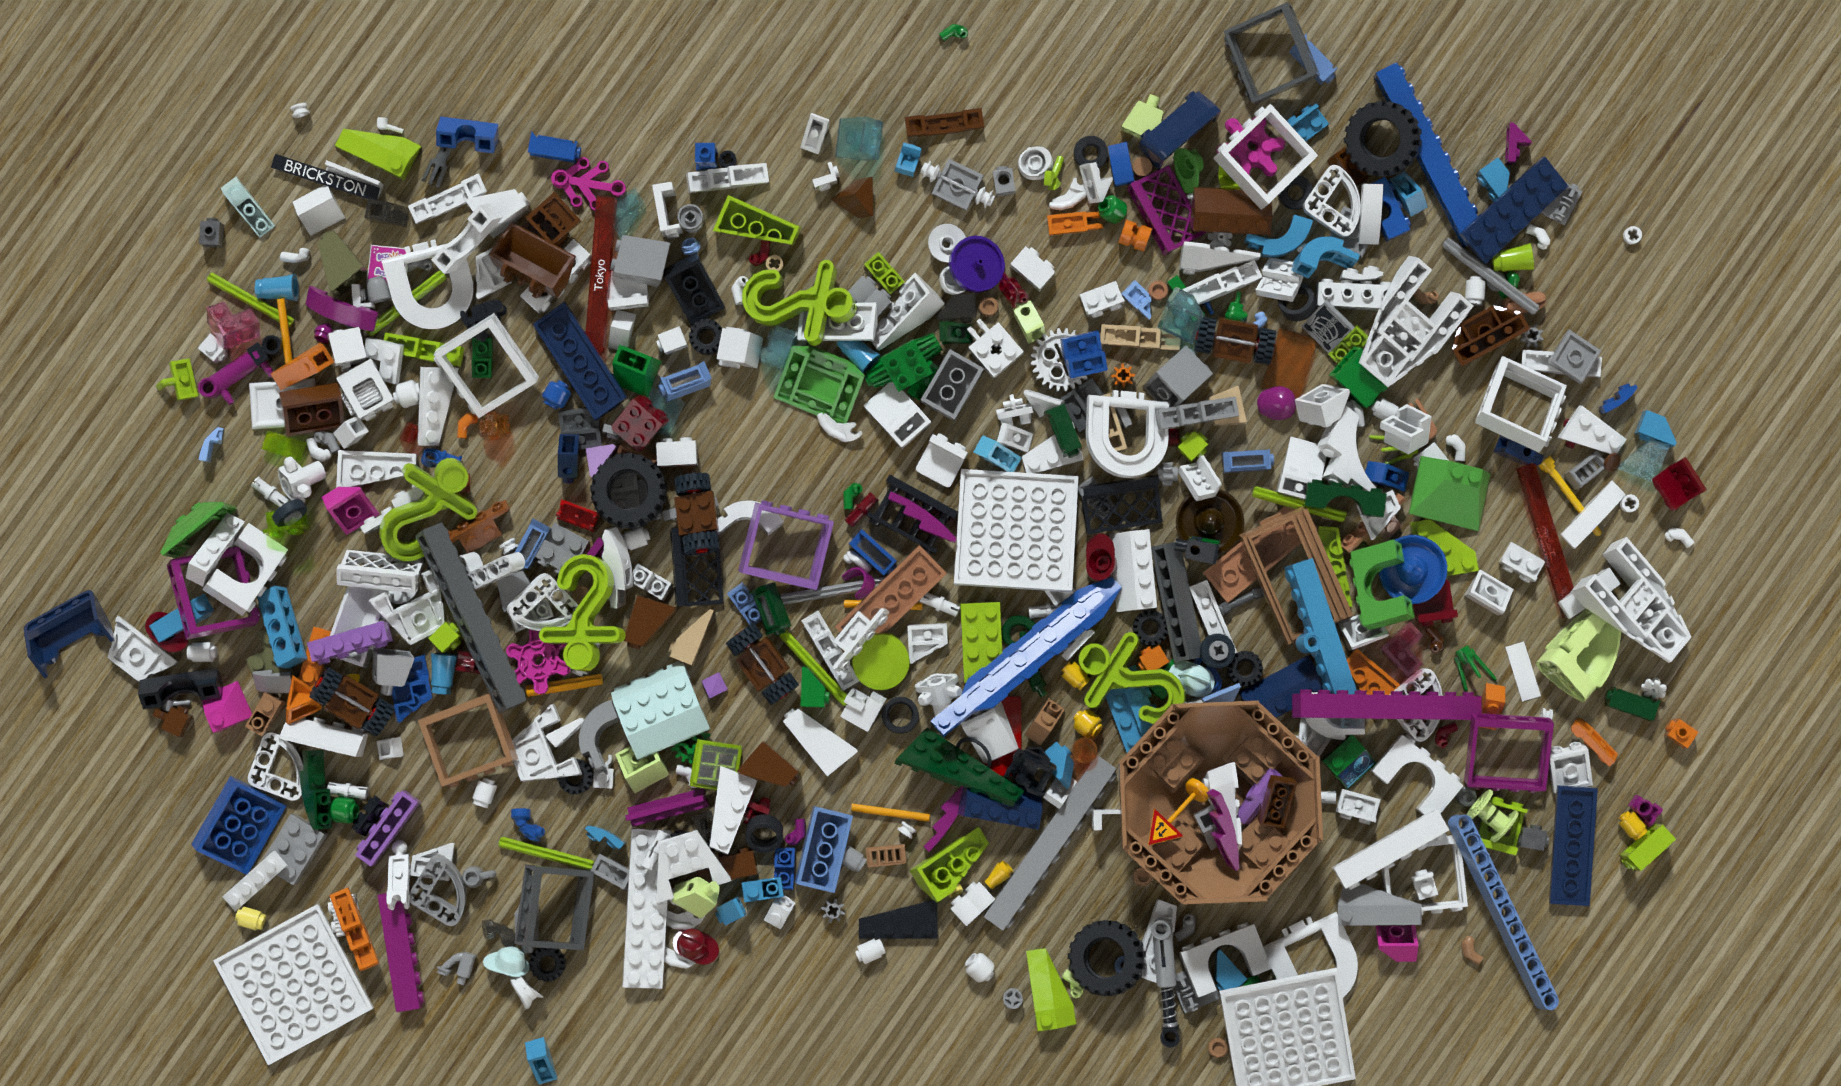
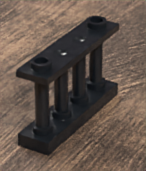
M889 474L886 483L889 484V489L876 513L873 515L868 512L869 522L878 527L882 524L922 546L929 555L932 552L936 554L938 550L933 545L938 538L937 536L931 534L926 543L915 538L920 530L919 525L921 521H915L909 534L899 529L905 517L903 515L904 506H901L892 524L881 519L891 502L888 500L890 492L898 493L901 490L906 493V499L915 502L916 499L923 502V509L927 512L933 511V509L939 511L940 518L938 521L943 525L951 518L955 520L958 511Z

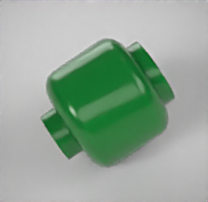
M1114 195L1105 197L1098 205L1100 217L1111 224L1121 222L1127 215L1126 203Z
M335 798L331 803L330 809L332 820L336 823H352L358 818L359 805L352 798Z

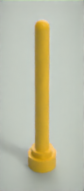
M1548 456L1542 460L1539 468L1550 474L1576 511L1580 513L1584 509L1583 505L1554 468L1555 461L1551 456ZM1598 525L1592 531L1595 536H1600L1602 534V531L1598 527Z

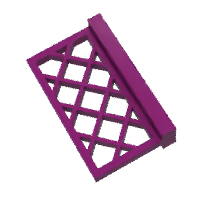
M1169 165L1139 181L1131 183L1126 188L1147 227L1152 228L1151 234L1163 256L1181 247L1184 241L1191 242L1206 234L1205 231H1199L1196 234L1187 232L1192 206ZM1167 172L1170 178L1169 184L1158 181L1160 174ZM1145 182L1153 183L1152 193L1145 191L1141 184ZM1157 185L1167 188L1165 197L1155 194ZM1170 189L1178 192V201L1168 198ZM1153 198L1164 201L1161 210L1154 208L1152 205ZM1166 202L1177 205L1174 214L1164 211ZM1179 206L1187 208L1189 212L1187 218L1177 215ZM1163 215L1173 218L1171 227L1162 223ZM1176 219L1186 222L1184 231L1174 228ZM1172 232L1182 234L1181 242L1174 244L1171 239Z
M700 788L628 807L629 814L625 815L626 821H631L633 827L709 806L705 790Z

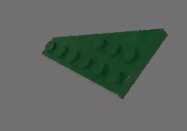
M926 728L896 758L894 763L899 766L902 764L912 767L911 770L915 772L921 770L929 773L930 777L959 788L961 785L971 789L970 792L987 794L990 799L1011 807L1024 793V790L929 728Z

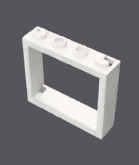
M1271 104L1265 109L1262 106L1254 113L1256 117L1253 120L1249 118L1241 126L1243 128L1241 132L1238 130L1229 137L1231 141L1228 144L1224 142L1217 149L1219 153L1213 158L1261 210L1318 156ZM1264 118L1272 124L1303 158L1267 194L1228 153Z
M495 313L437 348L434 353L436 364L439 367L442 366L448 381L455 384L459 396L462 399L465 398L469 410L472 414H476L478 418L532 386L539 378ZM489 327L523 375L525 381L482 407L445 354Z
M1502 356L1494 369L1475 423L1540 453L1544 446H1548L1552 438L1549 434L1556 427L1557 422L1554 420L1558 418L1562 410L1559 406L1563 404L1566 398L1563 394L1567 385ZM1503 376L1552 398L1540 435L1490 413Z
M1453 835L1445 836L1438 841L1433 839L1428 842L1429 846L1452 844L1458 900L1421 904L1422 915L1423 911L1431 910V914L1443 913V909L1451 908V912L1463 910L1462 907H1468L1462 854ZM1382 868L1384 891L1391 894L1389 869L1384 870Z

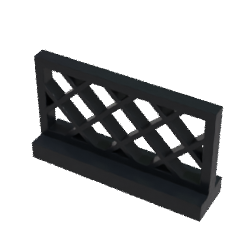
M1150 475L1078 487L1079 495H1081L1086 534L1163 522L1158 490L1159 476ZM1153 488L1154 496L1149 502L1142 495L1146 489ZM1128 492H1133L1137 495L1131 505L1123 500ZM1109 495H1114L1118 498V501L1112 508L1104 503ZM1095 498L1100 502L1094 511L1088 508L1087 499ZM1139 499L1148 504L1142 513L1134 508ZM1121 501L1129 507L1123 516L1115 511ZM1102 504L1110 510L1105 519L1096 514ZM1150 507L1156 510V519H1149L1145 516ZM1131 510H1134L1140 516L1135 522L1131 523L1126 517ZM1112 513L1121 518L1117 525L1114 526L1107 522ZM1096 516L1102 523L1098 528L1091 529L1090 521Z
M671 528L670 538L675 607L724 604L720 549L715 552L716 558L712 563H709L702 554L697 555L698 558L691 565L685 560L683 536H679L678 528ZM700 558L709 565L702 574L693 567ZM710 567L717 572V578L713 583L703 576ZM690 569L700 576L693 584L686 579V574ZM701 578L710 584L704 593L695 587ZM711 587L718 591L719 600L711 601L705 596ZM692 588L701 595L696 602H688V593Z

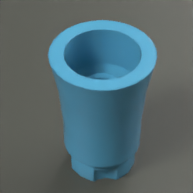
M296 274L257 279L255 281V294L259 299L285 298L286 300H298L299 282Z
M862 341L837 342V346L840 347L841 351L863 374L880 358V354Z
M431 653V693L451 694L458 655Z

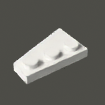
M1580 405L1557 437L1608 454L1618 453L1627 440Z
M1055 435L1022 456L1026 473H1039L1084 459L1081 451L1079 455L1073 458L1068 456L1063 458V452L1060 450Z

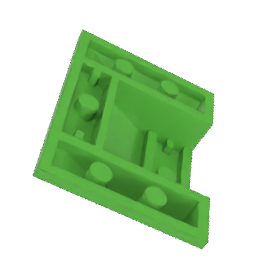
M792 346L773 398L814 415L826 413L835 422L844 424L848 422L865 375L851 361L817 347Z
M1421 456L1409 514L1479 531L1490 473L1483 469L1449 460Z
M199 502L191 508L192 512L187 516L182 515L175 521L177 524L172 527L160 553L163 556L178 558L191 547L187 541L211 520L222 521L227 513L232 514L237 508L224 502Z

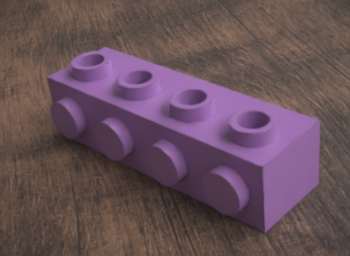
M380 621L308 642L307 645L312 662L322 665L331 662L330 659L332 658L343 659L349 657V654L353 652L357 654L367 652L370 647H385L393 639L388 622Z
M406 790L398 791L391 800L393 802L389 809L387 807L380 815L381 820L379 823L371 827L368 832L370 834L366 840L363 839L356 848L358 851L355 856L370 867L377 864L421 803L420 800Z

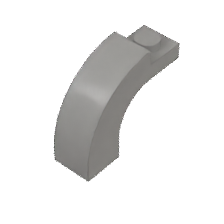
M612 700L595 707L585 718L579 733L581 754L585 757L591 755L588 758L592 768H596L599 772L607 769L599 749L600 736L607 727L620 722Z

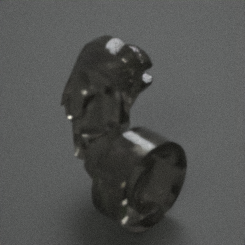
M491 919L482 921V931L486 940L494 939L496 934H499L504 947H515L517 945L514 944L515 932L512 929H509L504 924L500 925L493 922Z

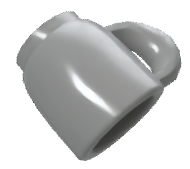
M383 276L367 280L366 298L370 303H378L391 298L388 284L383 279Z
M471 866L463 872L462 879L466 886L476 888L483 884L485 878L495 877L496 871L484 872L478 866Z

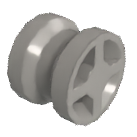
M1010 988L1004 992L1003 1001L1008 1008L1016 1009L1022 1004L1023 996L1018 989Z

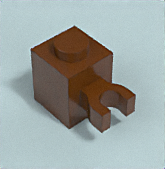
M179 705L177 708L171 707L168 713L156 708L152 715L164 721L161 729L178 737L184 736L193 715L188 713L189 710Z

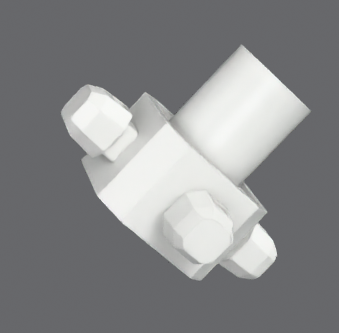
M292 457L285 458L284 466L279 467L277 471L283 492L291 500L301 499L304 503L305 498L309 497L312 493L310 485L326 478L324 467L319 461L301 467Z
M937 673L915 684V690L921 693L918 697L919 704L924 706L932 705L934 714L937 716L952 703L951 700L953 698H957L962 694L961 687L956 685L959 680L958 675Z

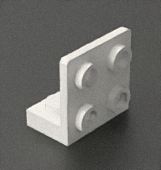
M613 271L606 273L609 293L608 307L610 311L649 307L647 284L612 276Z

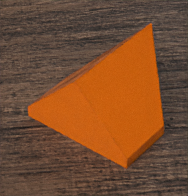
M293 675L286 707L287 724L318 712L322 708L320 703L309 697L312 688Z

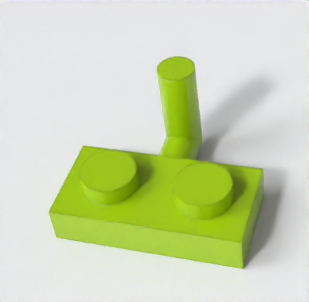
M190 358L169 362L172 377L162 379L156 384V389L162 390L166 386L174 385L178 401L197 398L198 392Z

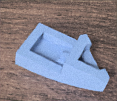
M1133 280L1121 295L1144 317L1150 320L1151 297L1136 280Z
M217 427L205 439L199 455L200 461L211 463L213 445L222 444L224 428Z

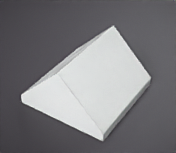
M323 185L293 201L297 215L310 236L345 219L329 186Z
M1479 570L1464 596L1496 615H1503L1514 589L1484 571Z
M1360 614L1338 622L1349 651L1388 637L1389 634L1386 628L1381 627L1369 630L1361 624Z

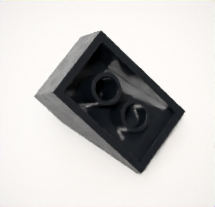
M697 252L664 269V277L691 326L696 321L699 322L700 319H705L726 308Z

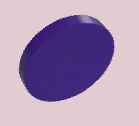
M969 236L958 242L952 249L949 257V269L953 279L960 287L970 292L980 293L990 290L999 283L1003 276L1005 262L1001 250L993 241L983 236Z

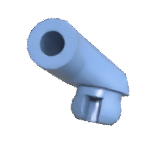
M1263 311L1254 316L1257 321L1253 322V324H1258L1257 331L1267 322V317H1265Z

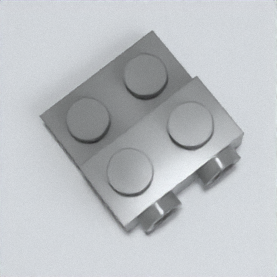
M554 523L535 557L539 558L537 562L548 568L550 564L555 567V572L559 574L564 563L573 556L583 554L590 541Z

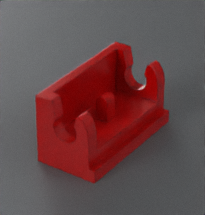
M561 499L560 509L556 516L558 520L594 532L600 514Z

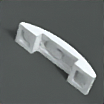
M478 173L461 181V184L428 199L424 198L408 207L415 223L418 224L452 211L466 204L468 198L481 196L487 190Z

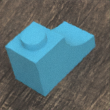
M983 435L974 450L975 454L1006 472H1014L1022 458L999 442Z

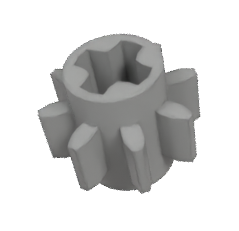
M1534 324L1530 330L1521 334L1522 339L1519 342L1524 341L1526 348L1530 344H1533L1536 348L1538 346L1537 341L1544 340L1540 337V333L1543 330H1538L1536 328L1537 324ZM1534 333L1535 337L1529 339L1527 335Z
M1163 462V466H1158L1157 476H1159V481H1162V486H1172V481L1178 480V467H1173V462Z
M835 898L834 903L826 900L828 906L821 907L822 910H826L823 918L828 916L830 923L834 918L840 921L839 915L845 914L844 911H841L844 903L838 905L837 898ZM832 905L833 908L838 907L836 916L828 913L830 910L829 906Z

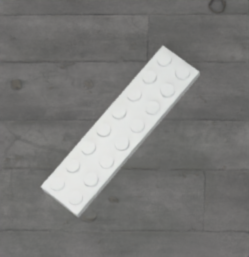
M631 829L622 987L662 989L667 900L657 903L655 899L657 862L653 871L641 866L649 851L648 847L652 845L658 830ZM661 830L669 835L671 834V830Z

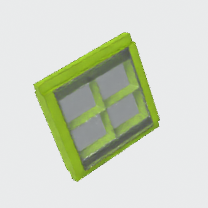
M697 739L690 786L717 790L720 766L737 772L740 765L742 746Z

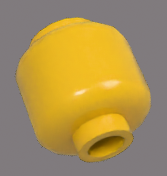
M1086 709L1083 712L1078 711L1073 718L1075 721L1074 729L1085 738H1095L1103 728V725H1101L1102 719L1090 709Z

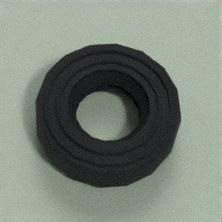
M1085 136L1076 143L1074 159L1077 165L1096 162L1097 167L1101 168L1106 163L1108 148L1101 138ZM1094 146L1097 148L1098 157L1095 160H1087L1084 157L1083 151L1086 147Z
M1298 175L1278 194V197L1286 208L1300 210L1303 208V204L1313 190V187L1309 180ZM1293 185H1297L1303 190V196L1298 200H1294L1288 195V190Z

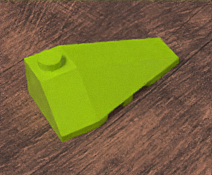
M343 129L335 144L337 148L403 181L422 146L404 137Z
M1046 948L1026 951L1037 1031L1075 1025L1074 1005Z

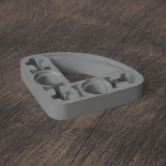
M440 854L431 857L409 892V902L448 926L456 925L465 910L467 893L462 875L449 859ZM439 860L441 862V866H439L434 873L431 870L433 869L435 862ZM444 870L452 879L456 889V907L431 892ZM423 876H431L433 883L430 885L425 884L422 880ZM419 889H424L420 897L415 899V894H417ZM435 901L439 903L440 909L432 910L429 906L430 902ZM445 907L446 910L444 911L443 915H441L440 913L442 912L443 908ZM454 913V918L450 920L448 914Z

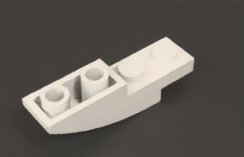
M412 485L411 490L407 492L403 490L395 494V499L391 500L396 508L421 499L424 496V492ZM392 507L381 511L382 515L377 518L372 516L366 519L364 525L360 526L364 534L368 535L380 528L383 517Z
M612 526L605 529L602 536L604 543L602 560L608 564L613 572L614 586L609 597L610 608H619L626 605V589L633 587V573L630 556L618 528Z

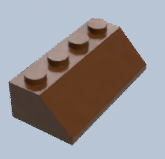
M1194 187L1190 226L1193 231L1271 234L1272 201L1261 210L1241 189Z

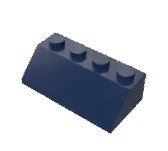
M1307 655L1239 691V694L1243 701H1259L1276 718L1292 710V694H1299L1300 690H1312V693L1318 692V690H1323V682L1321 676L1316 671V666Z
M1016 785L1024 790V793L1011 807L990 799L987 794L970 792V788L963 786L958 814L1039 830L1042 800L1040 796L1027 792L1024 786Z

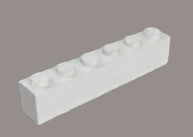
M1434 809L1338 863L1332 869L1343 888L1347 889L1349 887L1352 890L1360 885L1359 881L1366 878L1369 880L1377 876L1378 870L1382 868L1387 870L1395 865L1394 861L1399 858L1403 861L1412 856L1411 852L1418 848L1420 851L1428 847L1429 841L1433 839L1438 841L1447 836L1445 832L1449 831V828L1438 809Z

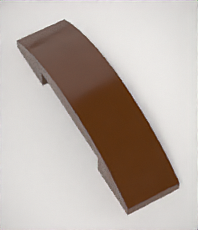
M982 108L938 115L905 117L907 137L945 135L984 128Z

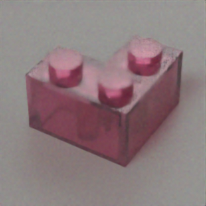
M225 301L206 307L207 323L224 350L260 337V324L251 308L233 315Z
M1406 622L1378 649L1406 678L1422 665L1421 661L1409 649L1423 635L1411 622Z

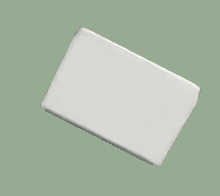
M401 737L377 741L379 760L403 756Z

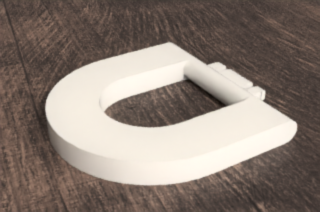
M431 240V248H429L428 242L412 245L414 252H411L410 247L407 246L404 247L406 254L381 260L393 304L399 314L411 324L425 329L444 328L461 318V311H467L473 296V281L467 259L455 272L449 273L452 293L449 300L441 307L432 309L423 307L416 302L411 292L404 264L432 258L446 244L437 246L436 241Z
M1113 390L1112 397L1088 395L1086 443L1094 461L1106 472L1122 478H1135L1150 472L1163 459L1168 446L1169 428L1158 429L1155 410L1169 408V402L1144 400V393H1138L1137 399L1136 392L1120 391V397H1118V390ZM1109 407L1146 410V441L1140 453L1131 456L1123 455L1112 447L1108 437Z
M1337 912L1315 922L1309 916L1305 918L1308 925H1305L1303 920L1288 927L1291 933H1288L1287 929L1284 928L1281 930L1284 937L1263 946L1276 980L1297 976L1298 974L1285 947L1322 930L1336 961L1342 998L1351 990L1356 980L1358 971L1356 952L1343 925H1338Z

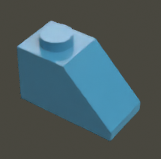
M1405 171L1389 179L1394 187L1393 192L1410 216L1428 207L1422 189Z
M1056 741L1045 753L1051 759L1050 762L1057 766L1056 771L1053 773L1054 776L1068 789L1071 783L1074 761L1070 758V755H1072L1070 750L1065 745L1061 747Z
M739 896L716 908L718 912L715 913L720 923L723 922L724 925L730 924L747 914Z
M1220 949L1216 950L1215 980L1218 983L1215 986L1221 991L1242 985L1247 978Z
M544 1037L525 1042L527 1061L538 1085L556 1080L557 1074Z

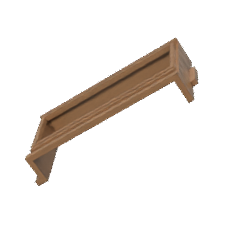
M1304 506L1284 515L1279 512L1259 521L1260 526L1239 535L1286 645L1296 642L1297 637L1304 634V629L1292 634L1252 538L1292 521L1307 558H1313L1334 623L1336 624L1353 616L1309 511Z

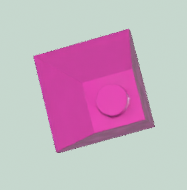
M337 487L322 496L328 512L346 535L364 525L366 519L380 515L360 487Z
M238 681L223 687L220 698L202 700L204 713L213 733H219L248 720L252 715V711Z
M1375 925L1379 950L1396 962H1416L1418 939L1415 925Z

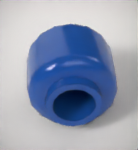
M560 380L557 383L554 381L549 382L542 394L543 402L555 410L564 408L571 396V392L567 389L569 385Z

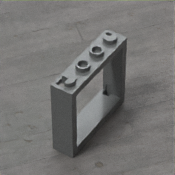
M1289 2L1224 31L1225 45L1227 48L1230 47L1232 55H1230L1231 60L1235 66H1238L1240 71L1238 77L1242 84L1245 83L1247 88L1245 94L1248 96L1249 101H1252L1254 104H1258L1320 76L1295 11ZM1284 14L1307 74L1259 95L1236 35Z
M525 864L514 944L525 947L584 950L594 871ZM542 873L579 876L570 942L533 940Z

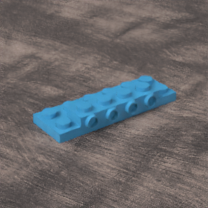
M1136 665L1128 667L1131 671H1138ZM1149 687L1111 689L1106 696L1126 753L1154 725L1143 721L1139 717V710L1142 706L1148 705L1156 708L1155 704L1151 705L1149 697H1152Z

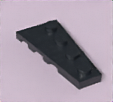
M934 900L859 918V939H938L937 903Z

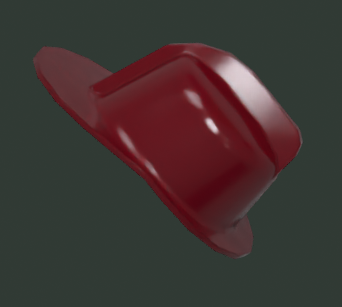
M1099 533L1092 536L1087 543L1086 569L1089 577L1101 581L1108 578L1115 571L1117 559L1115 557L1114 543L1111 538L1106 534Z
M160 611L151 614L145 623L146 633L151 640L168 652L183 650L189 639L186 640L184 630L158 643L149 625L168 613Z
M698 929L680 930L674 936V950L686 959L697 964L706 965L714 962L718 957L719 947L716 940Z

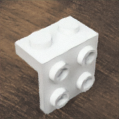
M938 433L936 436L933 434L916 467V471L945 487H950L968 452L965 451L966 447L955 442L953 445L947 442L948 438Z

